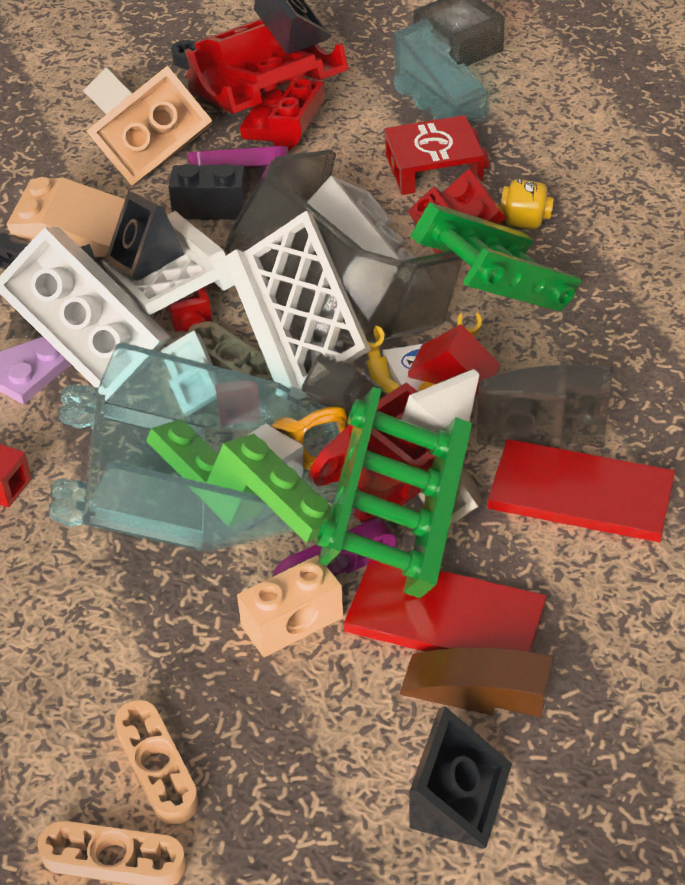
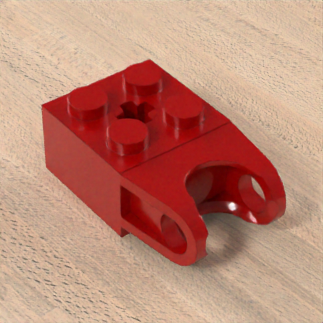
M404 383L381 398L376 411L402 419L409 395L418 391L408 383ZM348 425L314 460L308 473V479L316 486H326L339 482L353 430L352 425ZM373 428L371 430L367 450L424 471L432 468L435 456L430 454V449ZM363 467L357 488L362 492L401 506L421 492V488ZM355 509L352 513L361 523L379 518Z

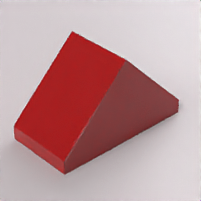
M460 324L421 346L408 370V378L438 384L475 369L479 373L475 394L487 397L500 370V363Z

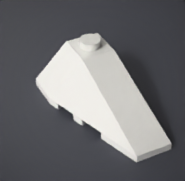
M330 176L302 207L304 211L313 214L323 237L329 236L410 284L425 289L432 285L416 257L406 249L399 248V246L406 243L400 234L395 233L388 227L392 225V220L369 191Z

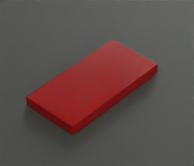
M507 439L490 490L487 509L660 543L675 470Z
M370 559L344 620V632L424 652L462 647L500 648L531 652L546 606L547 595L440 570L436 586L421 598H417L403 593L407 576L402 575L401 569Z

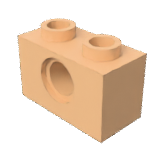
M318 555L237 594L241 627L263 657L343 618L341 584L327 566L318 563Z

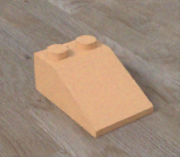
M166 66L86 132L126 181L133 186L210 127L212 120L172 70Z
M39 177L30 179L7 222V226L11 236L29 243L44 227L59 226L78 246L82 247L90 244L94 257H105L125 199L65 178Z

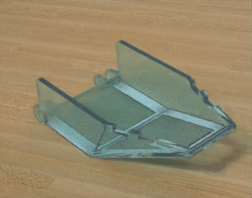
M118 343L114 347L98 387L72 384L71 386L67 385L61 391L62 404L65 405H62L59 409L60 422L62 421L63 424L72 425V427L79 429L91 426L86 482L74 479L69 480L68 478L54 481L51 484L50 494L55 498V501L49 503L48 514L50 518H53V521L61 522L69 527L87 525L198 551H215L293 533L295 531L258 495L183 478L146 442L151 428L183 419L214 451L219 453L223 443L246 436L264 424L271 426L277 419L282 417H290L299 421L312 412L326 408V406L316 401H313L310 406L290 396L291 389L278 382L128 343ZM337 423L319 424L306 431L304 434V447L310 455L317 457L339 434ZM304 469L302 479L333 507L339 482L326 486H316L308 479L309 470ZM352 508V509H351V513H350L349 519H354V518H355V517L352 515V513L355 511V508Z

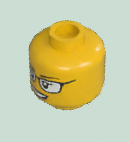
M522 179L513 180L509 187L504 186L500 208L507 216L505 223L509 226L536 230L541 226L543 218L550 219L554 198L547 197V186L541 182Z

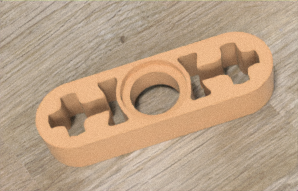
M135 700L124 704L115 716L117 734L156 816L168 824H180L188 821L193 817L198 808L196 786L157 709L153 704L143 700ZM139 718L142 723H145L148 738L141 741L136 727L131 725L133 719ZM161 753L170 758L168 764L160 770H148L143 766L145 759L152 754ZM172 782L176 794L182 797L183 803L174 806L171 801H168L165 783Z
M59 821L47 826L38 839V850L42 862L47 869L55 873L135 885H174L183 877L186 870V860L181 843L168 835ZM63 839H70L72 848H65L62 855H55L53 846H60ZM109 846H121L127 851L125 857L117 864L105 865L98 861L100 853ZM140 848L143 858L138 857V866L134 867L137 858L136 849ZM81 850L87 851V860L83 859ZM162 853H168L171 862H165L162 870L154 869L153 861L159 860Z

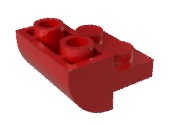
M302 78L292 80L286 91L273 89L263 92L261 95L263 103L255 105L239 127L242 139L273 141L274 146L288 147V151L293 149L325 100L324 81H310L309 79Z
M470 169L466 170L443 193L433 186L407 210L415 224L418 223L429 202L496 224H501L507 218L478 176ZM432 248L435 254L445 261L456 262L462 260L458 255Z

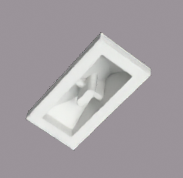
M472 369L409 395L401 420L433 432H437L439 429L444 430L455 417L469 422L479 373Z

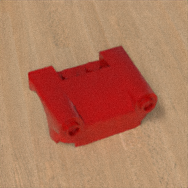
M261 19L195 42L196 50L194 51L190 49L185 50L190 67L186 72L185 78H188L190 92L232 114L263 103L260 93L273 90L292 80L304 77L323 80L349 70L343 43L335 44L332 53L326 52L319 44L287 55Z

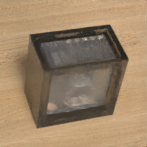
M437 0L413 10V44L452 73L503 51L505 17L482 0Z

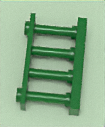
M429 202L410 235L420 245L458 255L471 266L463 283L468 287L561 311L572 301L576 289L582 282V279L576 275L540 265L530 258L526 253L534 240L524 232Z
M373 386L363 400L356 399L349 414L348 424L353 426L330 519L323 521L317 536L316 544L322 547L318 563L327 566L341 552V549L401 569L402 575L407 576L403 593L421 598L437 584L472 423L455 417L444 430L439 429L437 432H433L376 411L382 389ZM372 428L430 449V454L435 456L432 468L424 471L367 450ZM362 467L421 488V493L426 495L423 508L415 511L356 490ZM355 508L411 528L412 534L416 535L414 548L406 552L346 531L351 509Z

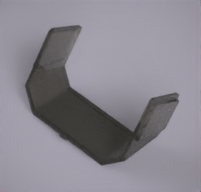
M330 149L278 156L269 163L230 229L224 247L227 255L236 249L242 252L247 251L305 211L313 214L360 326L364 331L366 340L369 343L376 342L373 331L375 326L382 328L384 340L430 330L445 322L463 262L456 253L447 251L399 260L366 251L310 206L307 202L332 175L336 153ZM305 227L295 233L291 249L304 252L309 237ZM271 249L259 257L264 271L272 273L279 251ZM289 254L282 276L295 279L302 257ZM311 261L305 279L306 283L318 286L323 272L320 262ZM280 281L275 295L279 305L286 306L293 284ZM303 287L296 310L309 313L316 291ZM326 294L319 317L333 320L338 305L335 296ZM295 314L293 316L294 321L302 328L305 327L307 318ZM317 321L313 334L327 337L331 325ZM341 328L337 340L355 345L350 331Z

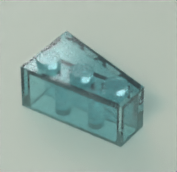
M428 19L394 32V86L399 94H405L415 102L418 109L425 110L435 120L466 115L470 126H473L487 119L488 92L464 63L456 64L448 54L451 47L447 42L439 43L430 32L433 25Z

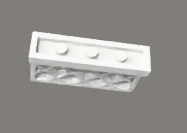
M176 211L167 216L184 252L183 256L139 281L131 279L105 261L102 262L109 275L148 315L212 282L216 283L222 290L235 285L224 259L226 255L223 249Z
M305 211L247 251L242 252L236 249L224 257L280 395L297 400L305 398L313 393L310 387L371 350L312 213ZM305 227L309 237L304 252L291 249L295 233ZM274 249L279 252L271 273L264 271L259 257ZM289 254L302 257L295 279L282 276ZM312 260L320 262L323 268L318 286L305 282ZM280 281L293 284L286 306L279 305L275 298ZM303 287L316 291L309 313L296 310ZM326 294L335 296L338 303L333 320L319 317ZM294 314L307 318L300 341L292 339L289 332ZM317 321L331 325L324 348L310 344ZM341 328L350 331L355 343L353 347L342 354L333 351ZM308 348L322 352L317 369L307 375L303 363Z

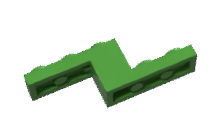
M183 419L150 429L146 442L228 523L258 513L263 502H265L307 543L317 539L323 521L330 519L332 507L328 502L318 495L298 476L293 468L289 467L268 447L265 441L254 433L223 443L218 453Z

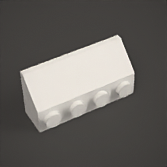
M59 226L44 227L0 276V294L105 398L109 397L142 368L171 338Z

